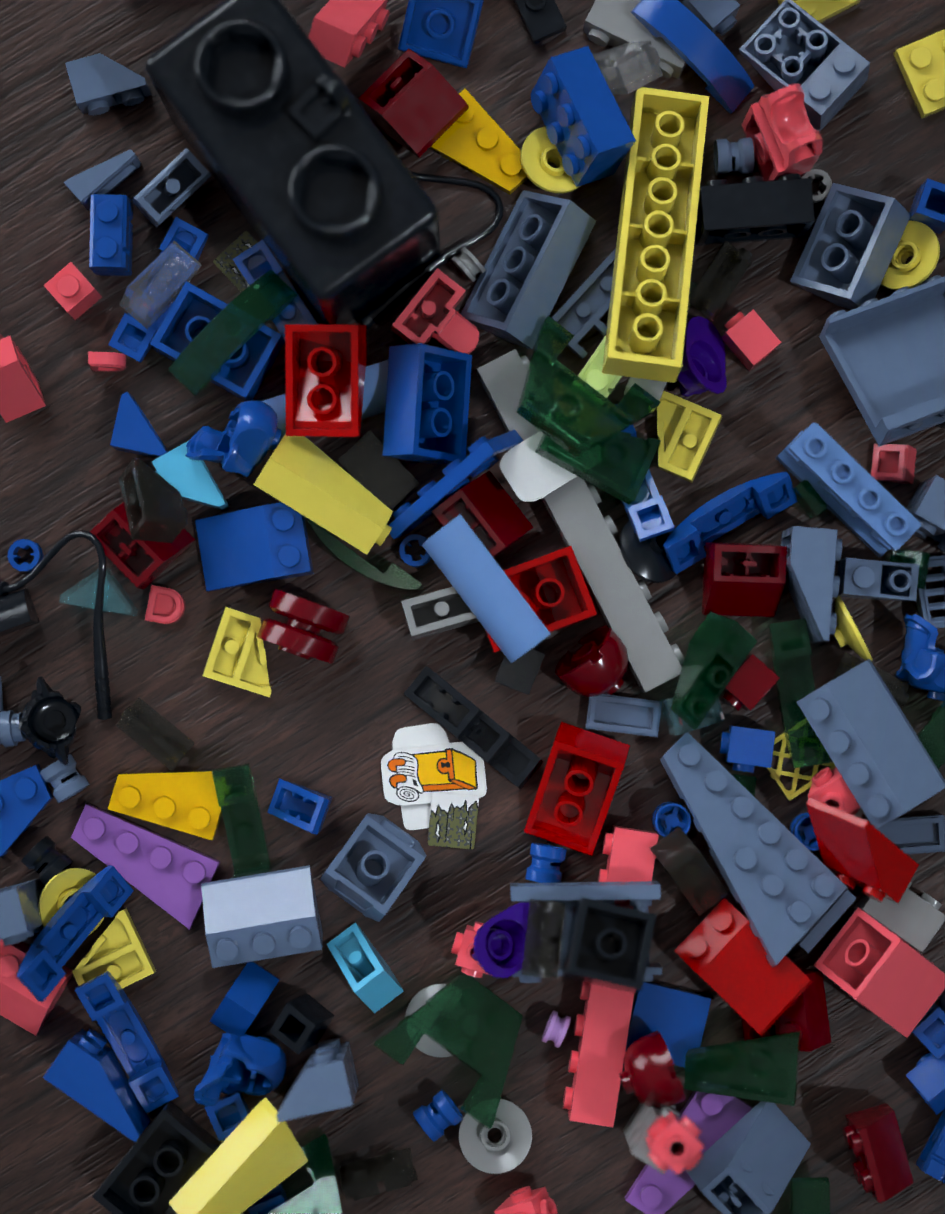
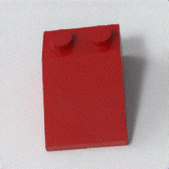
M285 324L286 436L360 437L366 371V325Z
M572 546L503 570L550 633L597 615ZM486 631L493 652L501 651Z
M561 722L524 833L592 856L621 777L630 745Z
M809 798L806 805L824 865L835 873V876L848 889L853 890L857 885L864 888L862 893L882 903L884 898L899 904L919 864L868 821Z
M724 898L674 952L762 1036L813 981L786 955L776 966L771 967L766 958L767 953L758 936L755 937L749 926L751 924L750 921Z

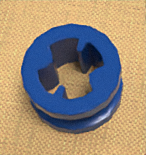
M418 534L409 535L404 538L399 548L401 559L411 567L426 565L431 559L427 552L425 556L420 554L421 560L414 561L412 555L406 554L407 546L412 547L410 544L412 541H419V545L423 547L422 544L428 539Z
M20 539L10 546L7 557L11 566L16 570L31 572L43 559L44 554L42 548L37 543L28 539ZM31 547L34 553H30L31 556H34L31 563L23 562L20 565L17 560L21 558V556L17 555L19 549L28 550Z

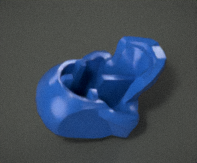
M255 400L242 402L236 406L234 411H231L229 415L231 420L228 422L225 431L221 432L209 426H203L188 441L186 445L187 454L185 456L191 460H207L221 463L225 471L239 473L248 478L253 473L255 467L263 462L268 450L276 449L281 436V429L277 428V414L270 405Z
M906 614L904 617L906 628L905 645L901 652V666L896 671L895 677L908 681L913 688L928 691L927 698L945 702L944 650L935 647L938 630L921 616Z
M223 1033L214 1055L210 1056L207 1072L194 1090L195 1101L201 1105L215 1106L221 1093L233 1094L240 1091V1093L244 1092L248 1095L261 1096L274 1091L279 1087L286 1074L287 1059L280 1045L265 1037H254L247 1034L237 1036L232 1033Z

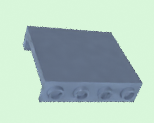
M935 275L927 279L922 285L911 289L908 286L902 287L889 297L881 300L877 298L869 299L862 303L859 308L848 312L846 310H839L826 319L819 338L879 447L945 422V276Z

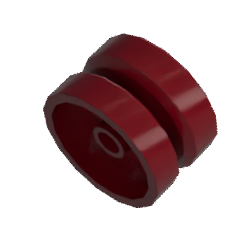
M274 589L269 608L274 613L288 617L287 624L273 619L263 620L257 638L279 645L278 649L308 660L313 657L333 664L339 646L336 642L323 638L319 634L321 629L336 635L344 634L350 616Z

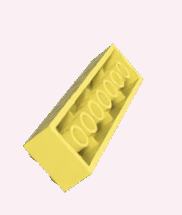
M637 86L629 127L636 141L626 155L602 367L603 374L675 383L682 368L709 96Z

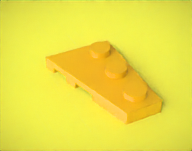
M463 89L459 95L466 101L469 108L430 148L440 153L442 157L451 162L453 160L472 171V174L510 195L528 179L521 165V150L466 89Z
M235 770L118 774L108 810L208 840H214Z

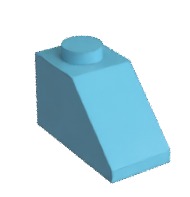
M188 441L151 461L156 469L151 475L161 492L168 490L174 497L220 510L229 507L203 460H191L185 456L187 454L186 445Z
M356 922L326 944L354 993L374 1013L404 992L388 964Z

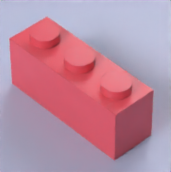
M329 0L314 17L308 37L326 60L345 68L354 57L359 58L366 43L371 44L377 30L382 31L390 14V11L385 9L388 0Z

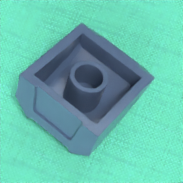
M367 813L320 880L329 891L338 895L365 917L380 922L427 855L418 840L382 815Z

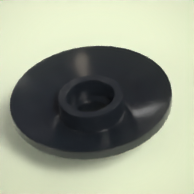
M630 520L626 522L620 535L621 553L628 567L638 577L652 583H663L677 575L672 571L663 546L673 531L640 542Z

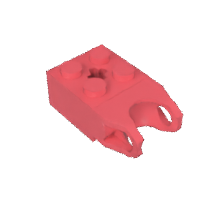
M794 83L762 96L759 102L750 106L741 125L746 138L751 137L753 139L754 158L764 181H776L779 176L785 174H800V178H802L806 172L812 169L822 153L823 140L819 130L816 131L808 118L804 105L805 95L800 84Z

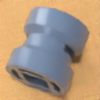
M751 137L740 138L737 142H729L727 139H715L714 171L716 176L728 175L730 171H738L741 175L753 173L754 144Z
M72 754L68 755V764L66 766L57 760L40 771L44 781L52 785L54 789L53 796L58 804L90 785L85 775H81L77 771V762Z

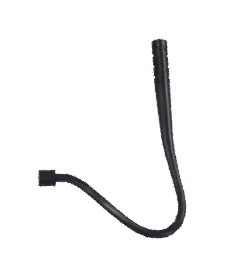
M410 171L418 181L467 186L487 193L495 202L496 215L492 223L485 230L433 259L393 289L391 293H388L386 297L375 304L365 315H362L359 320L363 325H366L367 329L371 328L373 324L405 299L430 277L437 268L439 269L451 260L452 257L460 254L463 247L469 248L483 240L497 228L503 217V203L496 191L490 186L474 180L419 174Z
M75 530L60 539L24 578L11 585L8 582L0 581V595L6 596L8 592L18 590L28 584L69 541L82 537L92 542L99 559V574L93 618L94 680L96 682L97 717L100 720L112 718L103 622L106 557L102 543L94 534L85 530Z

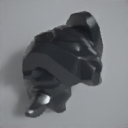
M39 676L36 683L37 690L32 692L31 700L23 708L19 729L35 748L42 749L51 758L55 759L57 757L60 763L66 766L68 764L69 748L76 736V723L81 713V706L76 702L66 701L59 691H53L44 678Z

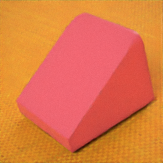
M874 444L871 476L877 481L913 484L916 448L902 444H885L880 447L878 444Z

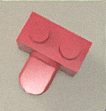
M438 268L392 324V331L408 344H427L431 338H434L448 350L470 354L475 350L479 342L477 327L455 310L456 306L463 299L466 290Z
M0 334V415L7 423L45 407L46 404L39 382L21 350L16 346L11 336L3 338Z

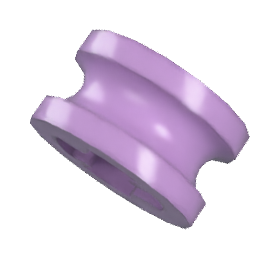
M553 1010L541 1041L545 1043L549 1040L553 1041L554 1047L559 1048L568 1030L571 1017L566 1015L564 1018L558 1016V1012Z

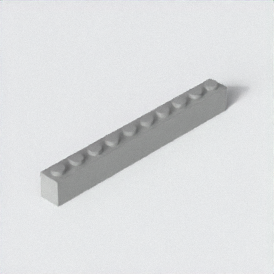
M514 349L477 368V376L506 432L516 430L524 441L557 420L553 421L547 410L552 405L543 387L536 389L530 377L535 372L526 355L520 357L517 350ZM580 474L541 498L566 547L572 546L586 586L608 628L610 629L611 627L627 648L628 666L642 693L684 673L681 665L686 663L676 643L670 646L664 634L669 629L659 611L653 613L647 601L652 599V596L643 579L636 581L631 569L626 564L621 549L614 538L618 534L617 528L609 515L603 517L597 504L602 501L593 483L586 485Z

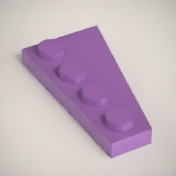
M85 804L71 836L74 841L105 865H113L127 882L189 930L192 928L203 903L201 884L212 882L221 862L91 804Z
M704 1075L680 1111L679 1117L683 1118L686 1115L700 1128L702 1132L699 1134V1137L705 1146L701 1152L704 1153L753 1107ZM646 1164L624 1198L625 1201L645 1214H664L696 1184L685 1169L677 1175L668 1168L663 1175Z

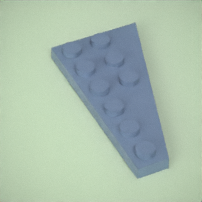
M686 732L661 757L660 761L679 797L684 799L694 818L692 820L698 832H702L710 847L709 852L736 902L740 903L751 923L749 926L755 937L758 936L767 953L766 958L771 967H774L848 887L704 747Z

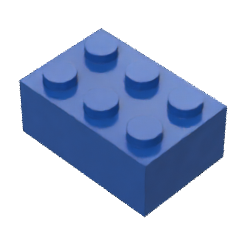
M589 46L550 57L530 95L534 110L541 115L546 125L547 136L550 142L556 145L562 158L564 171L567 175L571 176L576 187L613 175L636 140Z
M186 281L150 345L156 352L241 400L250 401L256 395L284 346L285 340L282 334Z
M421 343L389 347L383 456L433 465L450 464L458 458L461 461L466 458L472 355Z

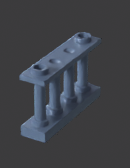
M658 881L510 883L511 901L534 903L540 906V901H555V907H559L560 964H538L537 959L512 975V977H519V982L539 983L542 982V976H562L574 918V907H576L578 900L581 898L615 905V900H630V906H633V909L648 912V906H652V899H661V884ZM649 956L644 982L653 981V975H662L660 963H649Z

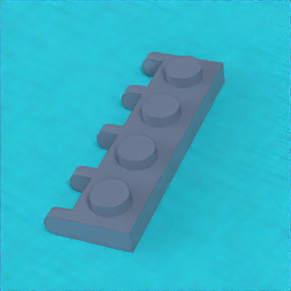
M616 248L545 325L552 334L580 359H583L587 352L578 343L594 327L600 334L605 336L607 326L600 319L609 311Z

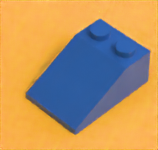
M282 502L195 520L207 592L314 574L305 516Z
M82 1028L66 1043L43 1078L136 1142L150 1123V1119L128 1083L129 1080L116 1055L106 1045L107 1039L92 1029H89L87 1032Z

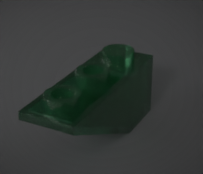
M710 612L689 642L670 710L692 729L697 730L755 646L757 640L737 621Z

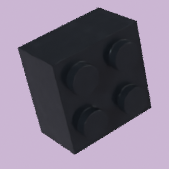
M581 898L576 904L562 977L631 993L641 991L656 914Z

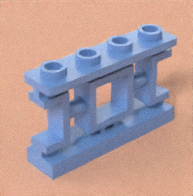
M813 422L808 428L801 431L775 457L878 557H882L887 550H898L921 526V523L816 422Z

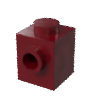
M747 654L740 663L734 660L721 674L724 681L719 687L726 692L722 698L735 710L739 711L743 707L746 711H751L780 677L754 654Z

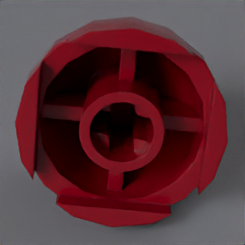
M602 626L580 639L578 642L583 644V646L576 651L573 657L568 651L558 663L555 671L566 687L575 694L584 697L599 696L605 692L607 695L613 694L624 683L622 677L626 673L628 666L627 648L611 627L609 629L607 626Z
M657 1030L634 1041L626 1050L623 1058L625 1071L619 1073L626 1094L634 1092L640 1103L655 1108L672 1106L686 1100L681 1080L676 1076L673 1067L675 1064L660 1032Z

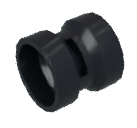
M46 836L24 856L21 862L28 869H34L39 874V880L46 885L52 877L68 869L73 860L66 853H60L55 848V842L49 836Z

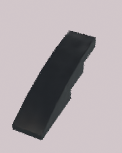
M426 666L404 692V695L519 789L524 787L544 762L429 667Z

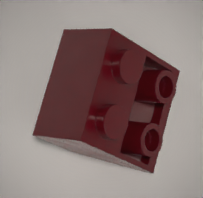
M409 48L358 98L374 125L418 158L469 108L466 101L430 62Z
M490 470L458 490L432 510V515L441 527H444L461 514L493 558L534 528Z
M146 488L115 507L90 531L102 543L105 555L137 588L142 590L152 583L196 540Z
M705 542V553L707 556L704 558L702 615L774 617L786 582L787 546Z
M819 969L801 970L813 982L762 1036L742 1018L746 1051L811 1052L831 1043L823 973Z
M886 1103L846 1114L848 1126L842 1128L848 1148L853 1149L854 1155L857 1158L858 1162L852 1163L857 1183L858 1185L862 1184L865 1193H871L876 1201L881 1203L889 1200L913 1184L914 1181L895 1111Z

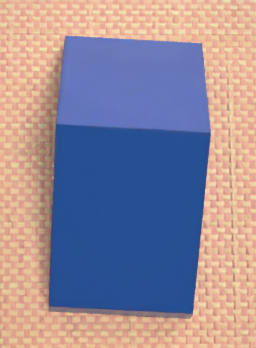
M128 391L122 394L110 446L116 450L158 458L169 452L134 397Z
M279 778L267 813L317 835L322 829L333 797Z
M248 962L225 995L210 1022L226 1033H232L237 1036L244 1035L280 978L256 962Z

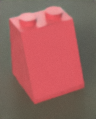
M859 907L814 964L817 969L850 996L906 1038H908L945 989L944 972Z

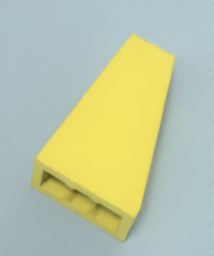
M285 433L253 484L366 555L375 543L381 546L392 529L387 523L393 511L305 436H286Z
M266 1097L255 1106L169 1201L176 1214H241L308 1162L285 1121L278 1122V1111Z

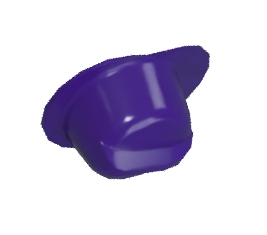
M700 316L691 318L685 330L682 368L677 377L680 393L685 397L693 394H702L707 391L719 394L723 393L727 387L725 375L726 355L723 340L716 327L708 319Z
M521 902L508 907L486 921L478 929L474 938L475 952L472 954L474 960L478 961L486 973L495 978H507L516 974L539 959L548 950L553 934L550 917L543 908L534 903Z

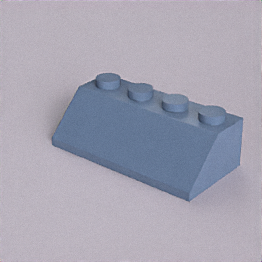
M522 190L484 266L486 271L480 274L461 315L476 327L509 343L533 349L589 238L596 220L571 200Z
M870 659L797 701L798 706L858 804L875 828H879L945 789V779Z

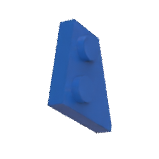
M39 764L0 780V857L9 851L12 844L26 831L33 822V819L53 798L47 782L40 775L42 770Z

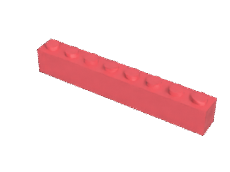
M613 825L612 833L606 832L604 836L602 854L608 855L606 869L599 870L597 882L652 881L659 834L652 831ZM615 900V905L633 909V906H630V900ZM582 981L580 999L585 1000L584 1013L577 1014L574 1036H579L580 1039L578 1051L571 1050L568 1072L574 1073L572 1087H565L563 1109L568 1110L570 1121L614 1128L621 1083L619 1073L623 1070V1058L626 1051L634 993Z

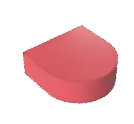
M88 351V365L92 371H124L126 369V355L116 352Z
M151 585L145 621L161 624H173L179 621L185 612L183 596L174 589Z

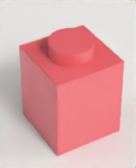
M72 262L67 264L43 285L74 320H77L102 298Z
M754 309L746 316L740 311L724 325L728 331L725 332L722 340L748 371L781 344V341Z

